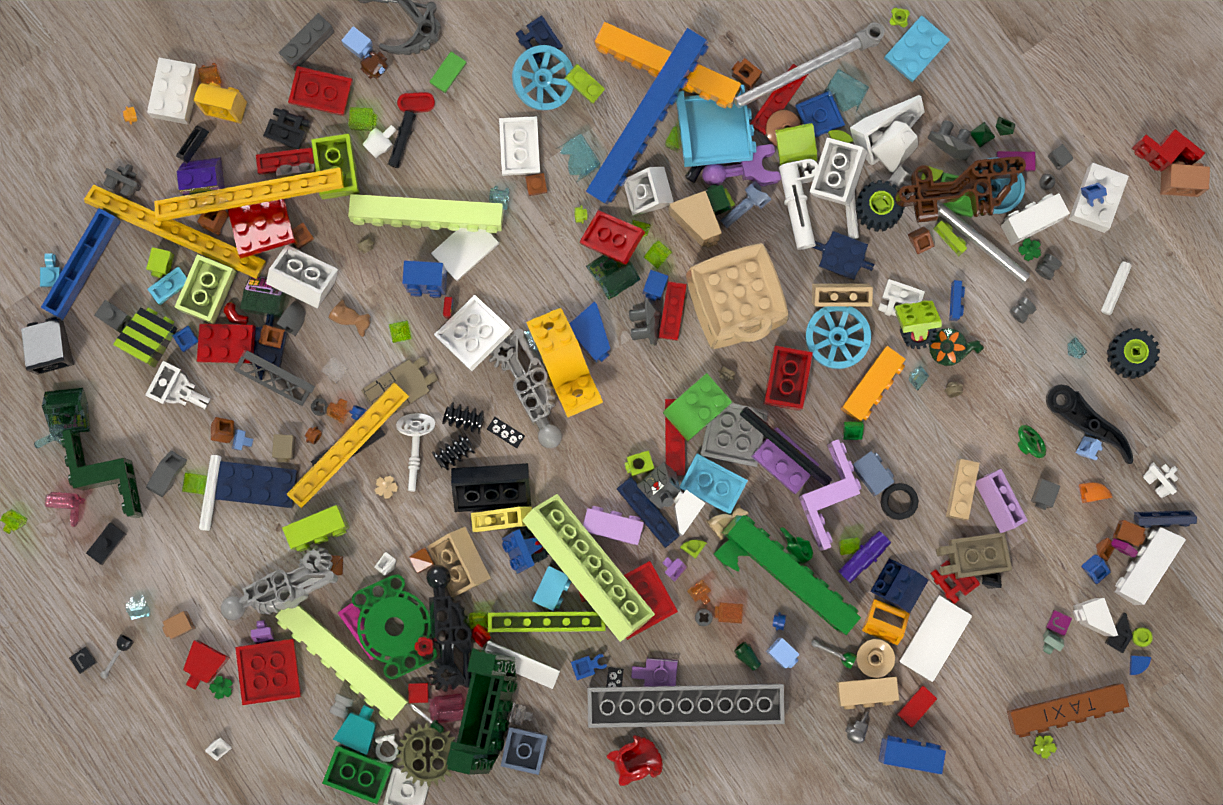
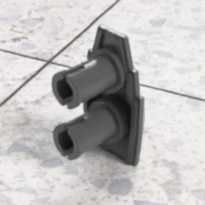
M943 121L939 132H930L927 138L953 158L967 160L974 150L973 146L967 144L971 136L969 130L960 129L957 138L952 135L949 136L954 127V124L950 121Z
M645 298V308L630 310L629 318L631 322L646 320L647 327L632 328L631 338L632 340L648 338L650 344L656 346L660 326V311L654 301Z

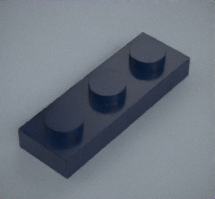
M1192 510L1134 512L1135 522L1143 528H1150L1152 525H1159L1161 527L1179 525L1187 527L1190 524H1197V516Z

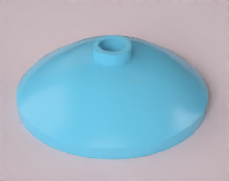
M993 165V170L999 173V167ZM1022 173L1017 176L1018 181L1011 186V191L1002 201L1001 205L994 208L993 214L1009 212L1021 202L1025 192V181ZM1010 178L990 180L991 186L996 188L995 192L992 191L993 198H996L1003 187L1010 183ZM977 185V190L980 193H984L983 187Z

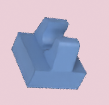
M236 430L232 449L242 450V446L252 447L253 439L245 437L246 431Z

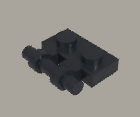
M275 108L273 115L279 118L277 121L269 120L263 137L293 149H300L306 136V132L300 130L302 126L309 128L311 121L305 119V116L291 114L289 110ZM286 120L294 122V126L291 127L284 123Z

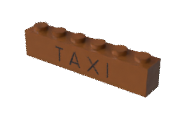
M1116 683L1007 711L1012 734L1019 735V738L1031 735V731L1037 730L1038 733L1049 731L1051 726L1056 725L1057 728L1068 726V722L1071 721L1081 723L1087 721V717L1101 718L1106 716V712L1112 711L1113 714L1124 712V708L1130 706L1124 684Z

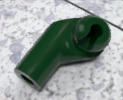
M975 340L964 345L966 349L964 351H957L955 354L960 360H963L972 350L979 354L984 349V346L980 344V341Z

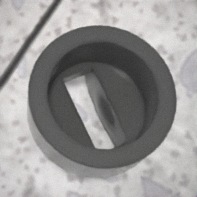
M1045 174L1039 180L1041 188L1045 190L1051 189L1056 182L1055 177L1051 174ZM1048 178H1051V181L1047 185L1044 184V182Z

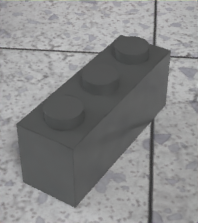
M317 13L278 53L282 60L296 71L297 66L300 67L334 33V29L328 21Z

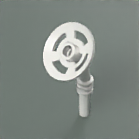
M420 413L405 415L396 423L397 430L400 433L412 436L411 457L409 458L410 466H408V469H410L408 491L415 492L417 470L420 469L418 467L420 465V436L430 433L435 428L434 419Z

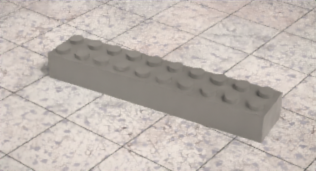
M784 684L587 688L588 728L785 724Z

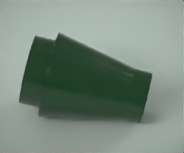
M742 642L735 648V657L751 668L752 671L760 667L761 662L758 660L750 644Z

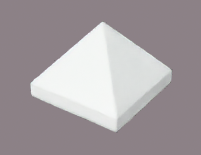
M385 552L374 568L383 575H387L394 570L396 559Z
M219 738L214 740L205 751L217 761L232 748L223 739Z

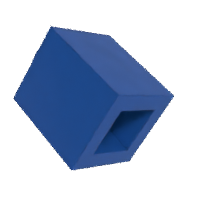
M650 270L643 289V294L646 295L645 298L656 301V299L661 300L669 276Z

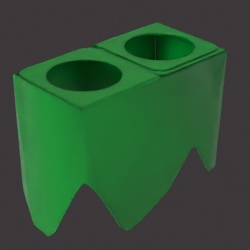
M731 540L725 542L713 554L725 568V565L735 571L740 569L737 564L738 556H750L747 551L741 550Z

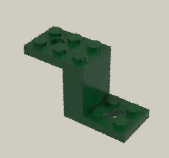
M72 430L62 431L61 444L66 449L67 455L64 459L66 466L70 470V475H68L70 486H73V489L84 491L119 483L118 490L120 495H123L124 500L122 503L123 513L131 518L143 517L132 460L119 458L86 466L80 433Z

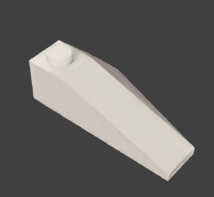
M918 95L865 117L850 127L854 144L863 147L867 151L865 159L870 165L880 161L870 148L894 121L906 123L911 128L925 112L921 96Z

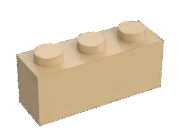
M812 284V304L814 306H872L873 287L870 284Z
M964 459L956 461L946 517L963 521L969 520L980 463Z
M895 676L836 682L839 706H844V709H855L856 705L863 704V707H875V703L882 702L883 706L894 705V701L899 700L897 677Z

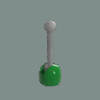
M818 640L811 642L813 647H819L840 657L845 667L852 668L857 657L856 654L847 652L842 655L820 644Z

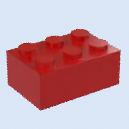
M776 345L773 347L764 405L797 411L803 409L813 352Z

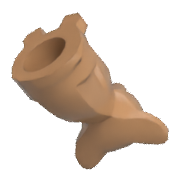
M341 300L330 312L329 319L342 325H355L359 335L364 337L365 330L370 326L371 316L369 314L359 315L355 310L347 307L344 300Z

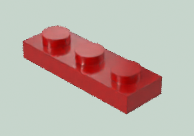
M313 148L256 155L257 172L259 175L276 173L277 168H280L282 165L299 166L301 163L315 164Z
M669 281L667 283L659 333L660 339L678 341L687 284Z

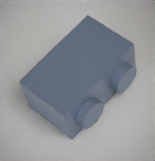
M870 451L852 465L854 471L871 494L876 496L894 483L892 479L894 475L888 468L885 469L883 467L881 457L876 452Z

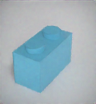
M548 566L532 601L552 611L555 608L559 609L563 601L561 594L563 590H568L571 580H569L565 573Z

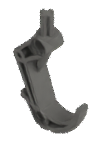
M358 0L360 3L372 1L387 4L389 2L398 3L417 25L415 33L407 42L397 46H388L380 43L379 48L381 50L396 55L419 54L422 49L424 51L429 50L431 43L436 44L438 42L441 26L434 17V13L437 10L434 2L421 4L415 3L412 0ZM417 7L427 8L423 16ZM426 27L432 29L428 34L422 32Z

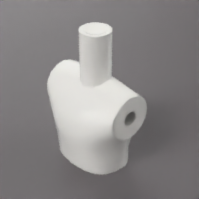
M391 125L382 133L379 129L375 128L369 133L368 138L362 145L377 158L392 148L393 144L388 138L396 129Z

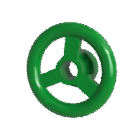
M1021 425L1018 429L1019 449L1026 455L1030 453L1036 458H1043L1046 455V446L1043 439L1032 427Z

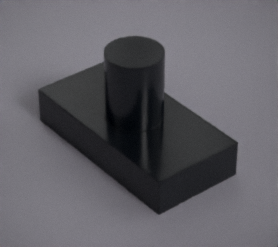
M109 523L86 554L100 565H103L127 534L113 523Z

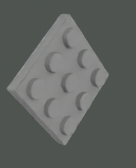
M732 403L706 426L701 456L757 468L758 462L751 456L762 444L764 435L740 416V412L748 406ZM748 407L762 420L767 421V410Z

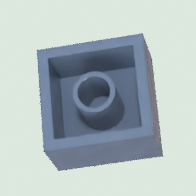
M510 726L501 767L539 775L548 734Z

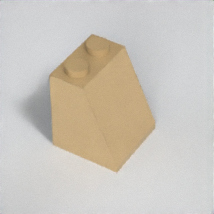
M706 191L669 204V215L702 247L707 245V248L718 244L717 241L720 240L722 232Z

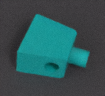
M363 705L360 714L351 712L333 740L365 755L369 754L377 723L370 720L374 709Z

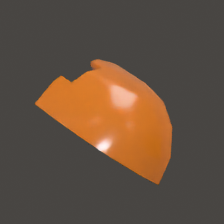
M1091 482L1079 484L1082 503L1113 498L1110 490L1102 484Z

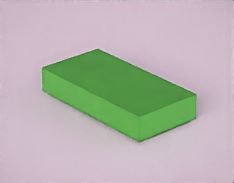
M450 52L429 81L430 84L446 94L467 64L466 61Z

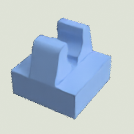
M1084 436L1076 453L1082 457L1097 460L1098 457L1095 455L1098 450L1102 451V442L1098 439Z

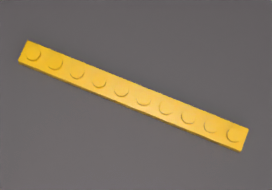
M339 167L154 201L155 219L157 221H164L344 188L342 170Z
M96 185L92 186L84 198L86 204L100 208L113 216L255 279H258L266 265L265 260L254 255L240 259L236 247L173 219L157 221L155 219V211Z

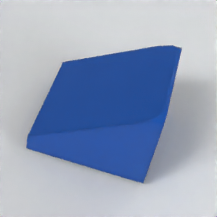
M1096 554L1081 566L1095 584H1098L1111 573L1104 560Z

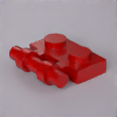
M947 559L940 566L943 567L950 565V560ZM937 569L930 573L934 578V583L942 588L945 592V597L950 599L953 604L960 600L956 595L958 591H961L966 596L980 585L975 576L956 579L955 573L941 576ZM950 577L954 582L955 586L953 588L947 584L946 578Z

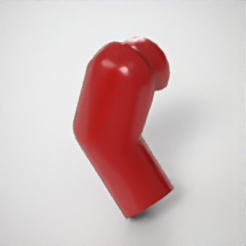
M228 302L223 309L228 320L231 323L247 325L248 317L237 314L235 310L236 305Z

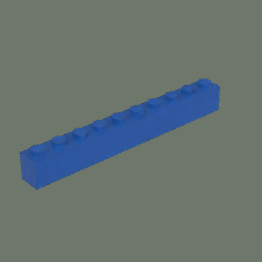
M689 28L686 29L587 188V193L607 205L615 200L617 196L616 190L626 182L628 178L626 174L629 170L632 171L638 162L636 158L646 150L648 146L646 142L649 137H654L658 130L656 126L659 121L663 122L668 114L666 110L669 105H673L678 98L677 92L680 88L683 89L688 82L687 76L690 72L693 73L699 64L697 60L707 52L709 48L707 46V39Z

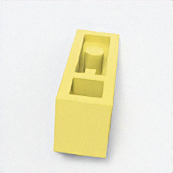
M514 507L471 513L472 531L484 532L527 527L522 520L532 510V507Z

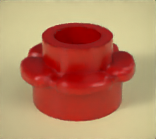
M421 637L415 643V650L418 651L420 656L430 655L434 650V643L430 638Z

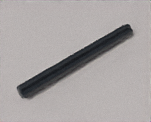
M745 407L740 412L741 417L823 486L831 483L832 478L751 409Z

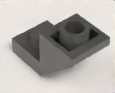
M170 451L159 462L146 488L163 497L173 487L175 476L186 465L187 459Z

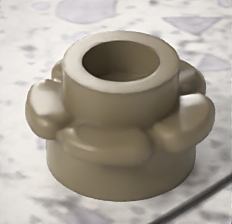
M370 238L356 244L359 249L357 251L360 252L362 250L364 254L372 250V245L375 243Z
M722 366L720 371L718 370L720 373L719 377L725 381L735 380L734 376L736 373L724 366Z
M951 382L947 384L945 392L949 398L957 397L963 393V385H958V382Z

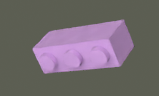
M1002 469L976 480V486L1000 533L1014 529L1028 521Z
M592 506V509L587 508L583 526L590 534L638 546L644 522H640L641 518L630 515L629 518L621 517L622 513L611 511L609 514L603 512V508Z

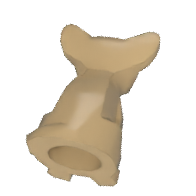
M737 503L733 508L732 514L717 515L710 520H706V522L722 540L724 539L722 531L736 515L748 516L749 513L741 509V505Z

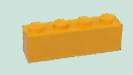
M886 346L841 407V410L857 422L862 421V419L866 421L872 413L869 409L873 404L877 406L883 398L881 395L884 389L888 390L894 382L892 380L895 373L898 375L905 367L903 362L906 359Z

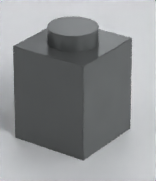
M1044 479L1038 480L1031 502L1036 503L1035 507L1042 510L1053 508L1060 485Z

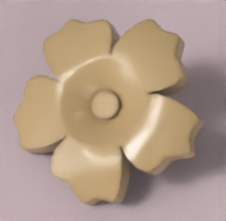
M386 476L384 479L381 477L376 479V485L379 486L375 489L376 494L380 496L384 494L385 499H390L393 496L392 492H397L398 486L396 483H393V477Z

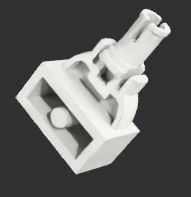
M163 361L145 396L162 404H165V402L171 404L180 403L185 406L187 402L181 400L183 398L205 410L207 405L199 400L209 403L210 398L187 388L189 386L194 389L195 385L189 382L188 378L181 372L182 369Z

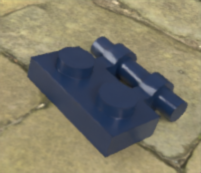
M542 15L526 25L529 33L525 35L522 30L516 33L519 39L518 42L526 50L533 47L530 43V40L533 38L538 45H548L559 50L563 48V45ZM541 53L533 54L537 65L542 62L539 56Z

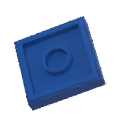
M831 91L795 105L803 125L813 124L815 138L827 134L828 131L845 126Z

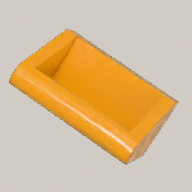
M873 599L862 631L898 646L904 637L910 613ZM875 608L903 618L900 628L873 618Z

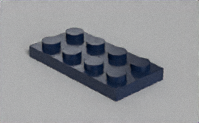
M220 461L215 499L293 508L294 501L287 496V493L296 485L298 470Z

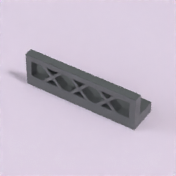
M247 350L243 351L234 368V371L303 406L309 393H312L315 388L312 384ZM244 359L252 363L254 370L244 372L239 368ZM264 369L269 371L271 379L266 381L260 380L257 371ZM281 378L286 380L288 388L283 390L277 389L275 380ZM289 382L296 386L290 387ZM299 387L305 390L301 400L293 397L291 389Z

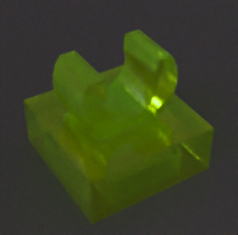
M12 509L4 513L0 521L5 523L3 531L8 534L23 527L28 518Z

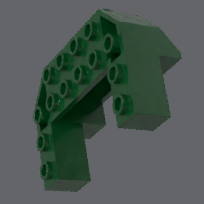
M472 648L467 670L472 672L458 738L457 741H451L446 765H448V770L468 775L489 774L500 751L504 747L503 736L509 726L508 714L513 708L512 696L517 689L515 657Z

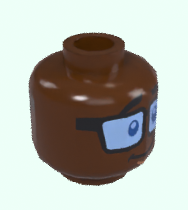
M370 51L361 60L360 64L362 67L360 69L370 79H378L388 69V64L385 62L387 58L380 51L378 53Z

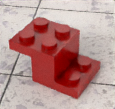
M1176 129L1167 135L1160 144L1146 134L1131 148L1135 151L1134 153L1137 157L1145 159L1149 162L1152 169L1159 170L1160 172L1170 166L1177 157L1179 162H1184L1185 165H1192L1205 154L1203 150Z

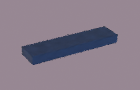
M632 477L616 488L664 548L680 536L653 502L637 487V483Z

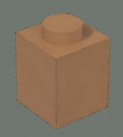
M183 611L163 621L164 626L162 627L166 637H170V639H176L196 629L188 611Z

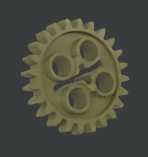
M426 723L423 729L418 724L417 731L411 727L412 734L404 733L407 739H400L403 747H397L399 751H402L401 754L396 755L397 758L402 759L397 765H404L401 773L408 772L406 779L413 777V784L420 780L421 787L424 782H427L428 787L431 786L432 781L438 786L439 779L446 782L444 776H452L449 772L450 770L447 769L448 765L446 763L451 741H454L455 737H448L450 731L439 733L434 728H429L428 723ZM427 737L430 739V752L434 753V756L430 757L431 771L429 773L427 772V759L422 756L426 753ZM435 739H440L443 742V747L440 750H435L432 747V742ZM416 740H421L424 744L420 751H415L412 747ZM436 759H441L444 762V766L440 770L433 768V762ZM416 760L424 762V768L420 771H416L413 768V763Z

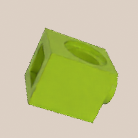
M152 247L146 270L151 272V276L157 278L166 276L170 273L174 254L170 251Z
M649 450L627 457V462L624 463L627 474L631 473L632 477L655 469ZM636 459H641L644 462L642 469L634 468L633 462Z

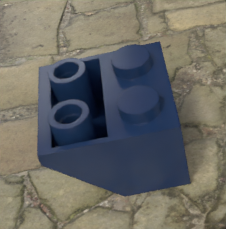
M889 558L870 592L897 608L911 613L929 580L919 572Z

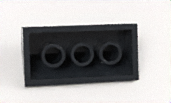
M528 463L451 468L454 512L531 507Z

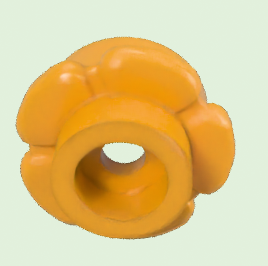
M126 106V110L122 111L125 122L129 121L130 125H132V122H137L134 107L128 108Z

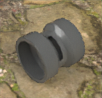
M1046 254L1043 258V263L1039 264L1035 271L1041 277L1051 280L1054 277L1055 270H1058L1062 263L1054 256Z
M1022 297L1018 301L1019 305L1014 306L1009 312L1018 322L1024 324L1029 314H1033L1037 309L1030 300Z

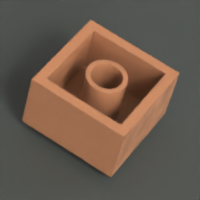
M1173 162V164L1161 172L1160 195L1199 197L1209 190L1210 167L1204 166L1202 163L1185 165L1184 162Z

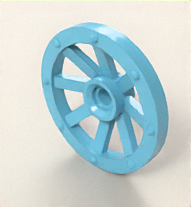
M538 45L524 51L516 60L512 71L513 86L522 102L536 110H551L564 104L571 96L574 87L566 80L553 78L552 75L563 67L566 75L570 72L573 66L568 57L559 49L548 45ZM535 53H544L540 69L533 57ZM550 55H553L560 63L548 70ZM527 59L534 73L521 70ZM521 76L532 80L525 88L522 86ZM550 84L566 87L562 95L559 96ZM534 87H537V101L527 95ZM543 88L553 98V102L543 103Z
M825 306L813 315L807 325L805 334L806 345L809 352H813L812 357L821 365L832 369L849 368L857 364L866 355L871 343L870 326L863 314L851 306ZM830 312H843L838 327L835 326ZM850 314L859 323L845 330L844 326ZM822 316L825 317L830 331L815 326ZM862 328L863 341L848 338V335ZM813 332L828 337V339L814 345ZM834 335H839L840 340H835ZM845 343L861 347L856 356L852 357ZM831 344L828 359H826L817 350ZM837 347L840 348L847 361H834Z

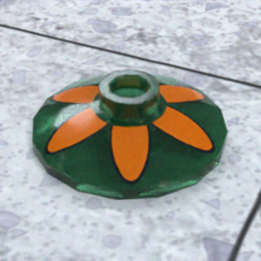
M951 328L938 331L937 335H935V341L931 340L932 344L929 345L933 360L944 366H953L961 362L967 352V341L964 335L958 330ZM946 343L950 344V348L948 350L944 349V345Z

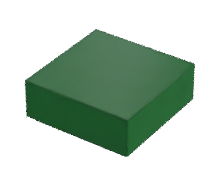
M863 421L844 422L843 440H862Z

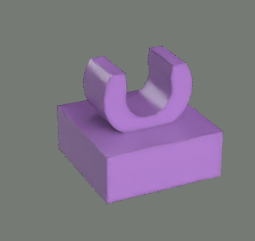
M668 557L663 561V564L668 568L665 571L666 575L674 582L687 568L678 558L674 562Z
M265 620L257 621V629L251 630V638L255 644L275 641L274 633L270 627H267Z

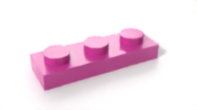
M351 603L339 611L338 615L365 651L357 633V622L361 611ZM363 617L360 623L361 630H364L365 618ZM361 634L365 645L368 646L369 643L366 640L365 634ZM373 648L370 649V651H371L374 655H376V656H379V655H380V654H379L378 652H376ZM365 651L369 659L372 661L374 658Z

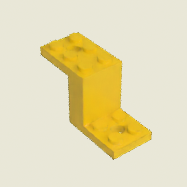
M562 308L552 310L547 314L526 322L567 418L603 403L590 375L578 341Z

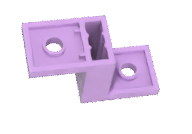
M839 439L829 443L827 446L841 480L799 497L820 551L830 548V543L833 541L830 533L824 530L823 525L825 521L822 514H818L817 511L860 494L859 490L861 489L859 480L857 478L854 479L852 474L854 471L853 465L850 460L847 461L845 454L847 450L843 442L840 443Z

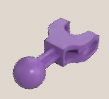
M773 144L756 146L753 160L741 161L738 165L726 167L722 164L706 165L702 172L703 180L710 186L715 184L719 186L728 177L742 175L743 180L756 181L760 186L776 184L781 181V174L778 171H767L762 166L763 159L774 155L776 151Z

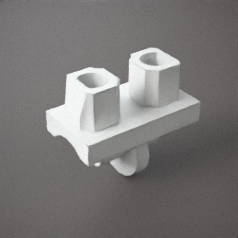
M1153 462L1149 465V470L1143 475V478L1149 484L1153 483L1157 478L1161 481L1162 484L1155 489L1161 498L1170 493L1172 495L1176 493L1177 488L1168 479L1170 477L1174 482L1179 479L1174 474L1178 470L1176 466L1170 469L1166 464L1163 465L1161 468L1166 472L1164 474Z

